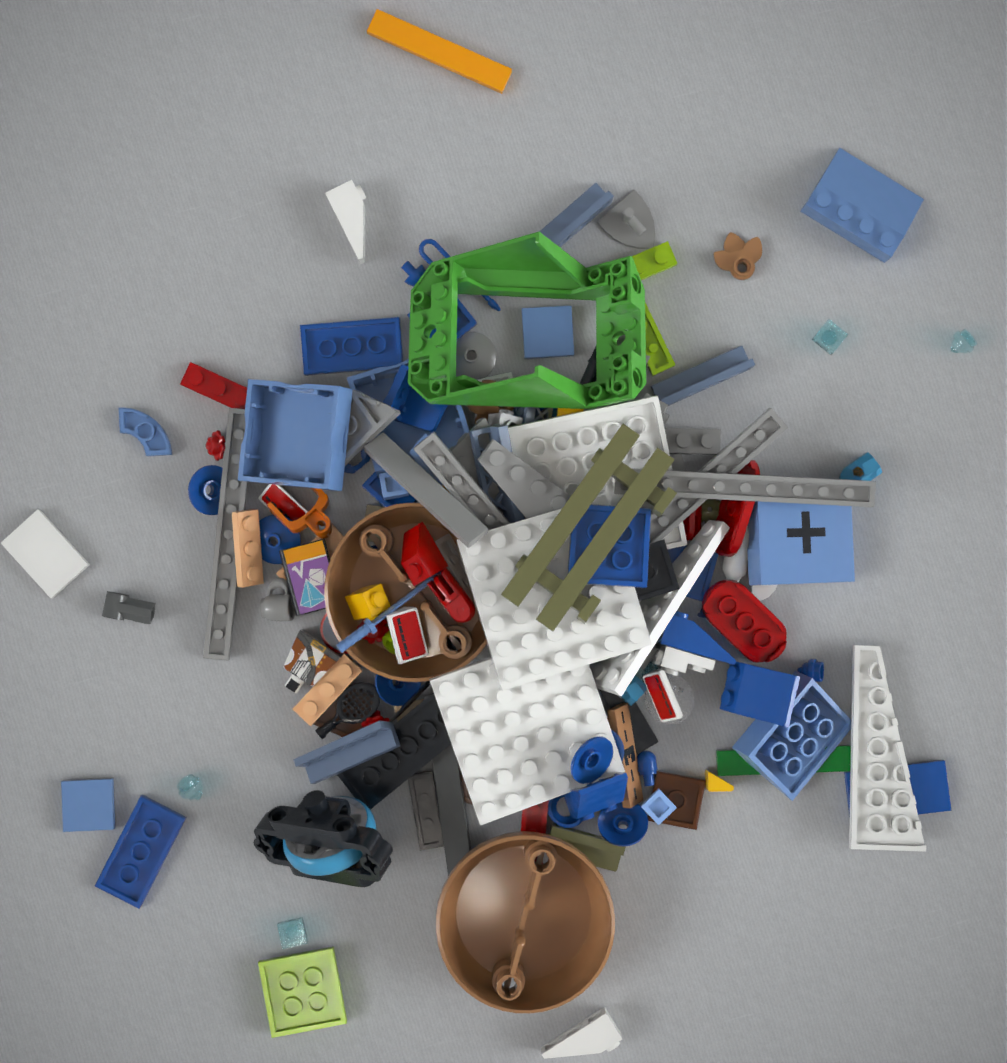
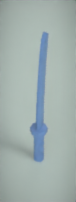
M441 571L426 579L372 621L368 618L365 619L363 626L336 644L338 650L343 653L368 633H376L377 629L375 626L384 620L386 615L396 611L428 586L427 583L430 580L434 581V577L441 574Z

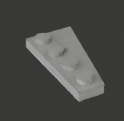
M494 439L491 440L477 459L526 519L562 509L571 497Z

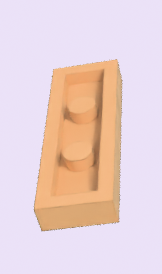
M258 509L232 512L237 587L244 588L264 584Z
M344 653L292 710L308 725L312 726L363 670Z

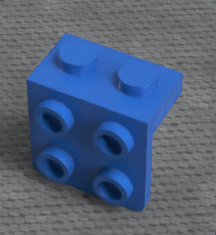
M401 364L398 373L395 375L393 384L383 403L401 412L394 419L395 421L428 432L436 431L447 408V405L430 404L408 384V366Z

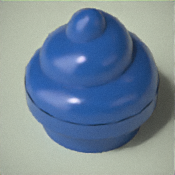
M809 659L797 671L813 678L815 682H822L824 664L823 662H818L817 659Z

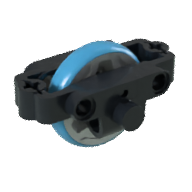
M311 791L304 796L297 808L277 806L271 809L254 829L256 838L253 843L256 849L263 853L269 862L288 866L292 873L299 877L355 887H368L374 882L381 880L392 862L390 855L393 852V848L376 830V822L371 810L362 801L348 796L327 797L323 791Z

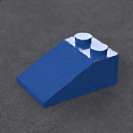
M679 611L675 612L657 640V643L735 665L736 662L699 625L692 620H688L689 614Z
M736 661L735 665L730 664L727 670V679L721 696L720 709L789 727L800 677Z
M618 772L613 777L599 779L598 782H591L586 787L570 790L571 792L564 794L563 796L571 818L580 819V822L595 817L594 812L603 810L606 813L617 809V804L624 801L628 780L627 773Z

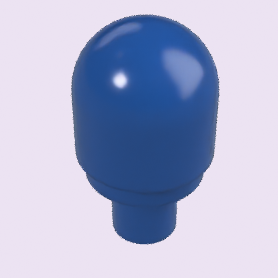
M645 750L637 756L639 775H643L644 786H653V774H657L656 770H658L656 756L651 751Z

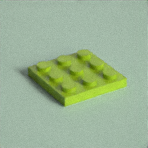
M334 946L259 960L258 966L271 1038L347 1024Z

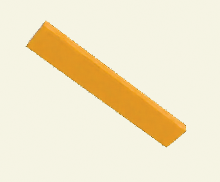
M376 9L367 29V34L501 94L512 74V69L379 9Z

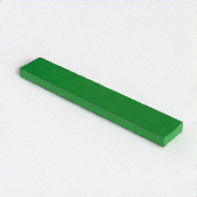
M851 745L837 746L816 773L850 771ZM716 750L717 776L761 775L735 750Z

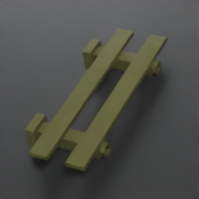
M625 424L621 425L604 450L601 448L597 450L591 459L594 465L529 556L523 554L515 567L519 570L501 594L519 607L535 583L549 591L553 596L536 620L551 631L555 630L570 607L579 613L576 617L584 624L587 622L601 602L593 594L590 599L581 594L591 577L645 501L654 506L651 512L660 518L677 494L670 487L666 491L657 487V484L675 460L658 447L640 473H637L622 462L640 437L638 433ZM610 477H613L627 487L628 490L565 579H560L546 569V567Z

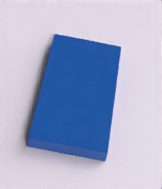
M399 317L300 325L305 376L369 371L403 362Z
M945 760L907 764L918 815L952 811ZM845 771L844 778L850 818V771Z
M141 795L95 887L140 909L187 817Z

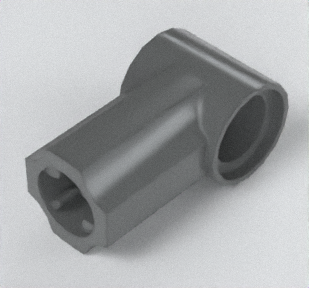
M107 591L102 616L116 620L127 619L151 624L155 614L156 603L129 598V595Z

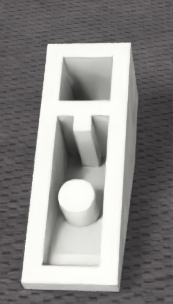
M350 180L325 194L360 264L365 263V206L363 200L366 199V196L361 186L355 187L353 181Z
M603 1007L542 1046L541 1054L544 1059L596 1054L602 1053L605 1050L609 1052L619 1046L622 1036L606 1008Z

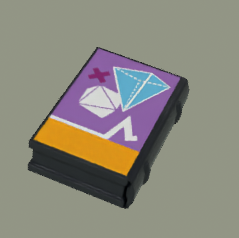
M325 539L279 550L282 561L281 565H283L292 599L291 604L294 606L296 617L326 609L324 587L330 556Z

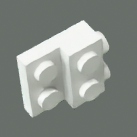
M661 645L660 649L653 656L652 663L660 665L665 673L678 676L679 672L685 673L687 668L701 673H705L706 669L713 671L715 660Z

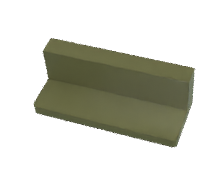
M551 823L549 835L572 844L583 852L596 867L614 872L617 871L621 855L624 856L626 846H616L606 841L600 835L574 828H564Z

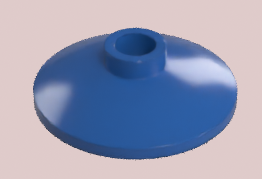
M208 465L198 469L189 482L188 495L190 502L197 511L205 515H218L223 468L220 466ZM209 485L211 491L209 494H206V487Z
M274 515L266 516L259 521L262 560L265 562L281 564L279 550L301 545L300 532L292 533ZM272 536L278 539L277 545H273L270 542Z
M376 674L375 678L376 690L380 698L393 706H403L421 686V682H403L398 680L393 685V679H388Z
M597 736L582 744L571 762L570 769L573 779L578 783L588 784L601 777L612 761V743L605 737Z
M620 802L615 810L606 813L601 810L598 816V829L602 837L609 843L616 846H630L636 844L645 836L648 829V817L639 804L632 808H623L622 802ZM620 825H626L627 828H626V829H620L619 826H620Z

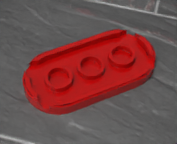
M751 460L736 474L760 475V469L757 462ZM721 500L718 517L715 521H723L730 528L715 550L718 555L732 557L738 552L743 542L755 501Z
M721 580L713 584L706 591L702 601V609L706 619L748 660L757 663L771 662L783 653L787 643V632L784 624L743 584L735 580Z

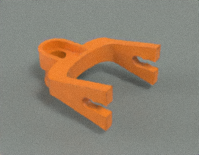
M310 488L319 498L309 512L295 521H289L271 502L267 504L270 512L292 533H299L307 527L322 539L328 538L327 534L331 535L332 533L331 521L323 513L330 501L322 489ZM319 525L321 527L326 526L323 530H319Z

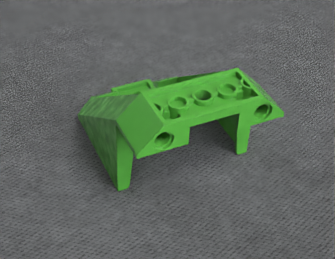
M535 232L432 262L411 290L408 384L428 403L443 405L592 409L635 399L646 385L645 289L633 258L627 256L586 268L541 232ZM458 294L596 301L597 381L581 385L541 365L535 366V373L494 383H482L467 375L456 377ZM436 328V332L430 338L431 331ZM625 335V340L621 345H617L618 338Z

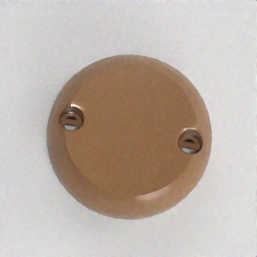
M420 503L395 504L369 514L357 522L337 545L327 568L324 599L329 623L339 642L358 630L357 626L363 620H354L345 596L362 587L381 583L390 606H392L421 584L419 583L414 586L401 565L403 536L405 532L423 522L434 541L450 534L457 545L456 540L458 538ZM369 537L378 549H374L369 545ZM427 586L398 609L404 606L417 608L428 655L398 664L396 655L389 652L384 647L383 642L375 640L374 644H369L365 639L355 642L346 651L359 664L375 674L403 682H423L466 666L481 653L488 643L477 607H475V615L470 621L465 623L457 622L451 617L429 586ZM448 638L457 650H453L448 646Z
M533 831L505 833L492 837L474 847L459 860L450 872L442 887L436 910L438 947L452 977L476 1000L490 1007L512 1013L548 1011L558 1008L582 994L595 981L609 958L615 935L613 901L609 888L597 867L583 852L572 844L558 837ZM546 853L548 861L542 864L544 854ZM514 978L516 984L510 988L511 980Z

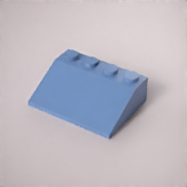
M839 148L800 212L885 263L893 256L924 199Z
M797 671L792 674L799 676L800 680L789 727L755 719L732 747L749 765L792 801L851 730V719L813 678Z

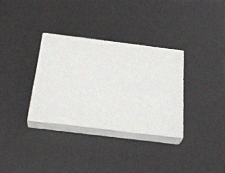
M37 509L1 542L5 549L50 598H54L90 565L40 509Z

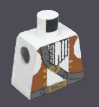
M300 630L283 666L284 669L292 673L285 687L294 693H298L304 682L313 687L342 655L331 650L326 644L308 632Z

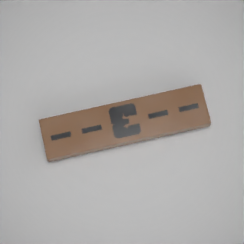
M620 703L607 710L611 730L619 735L624 745L622 764L627 773L628 780L622 806L623 808H632L644 799L638 772L628 703Z

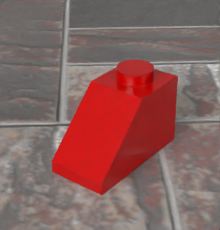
M423 522L405 532L403 536L401 565L414 586L448 567L447 562Z

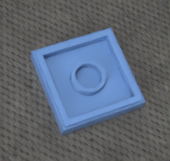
M572 306L522 308L524 359L574 356Z
M114 778L61 781L63 832L115 829Z

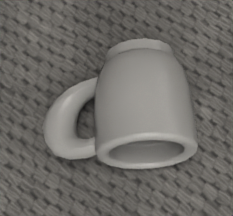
M284 578L273 580L269 585L267 597L261 599L260 614L262 618L271 621H292L294 619L295 610L293 604H291L292 599L289 594L287 581ZM277 588L285 590V594L272 595V592Z

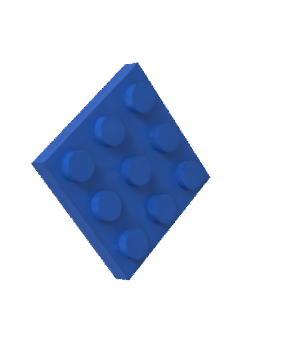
M591 505L570 534L568 573L616 506ZM640 508L587 584L647 588L651 509Z

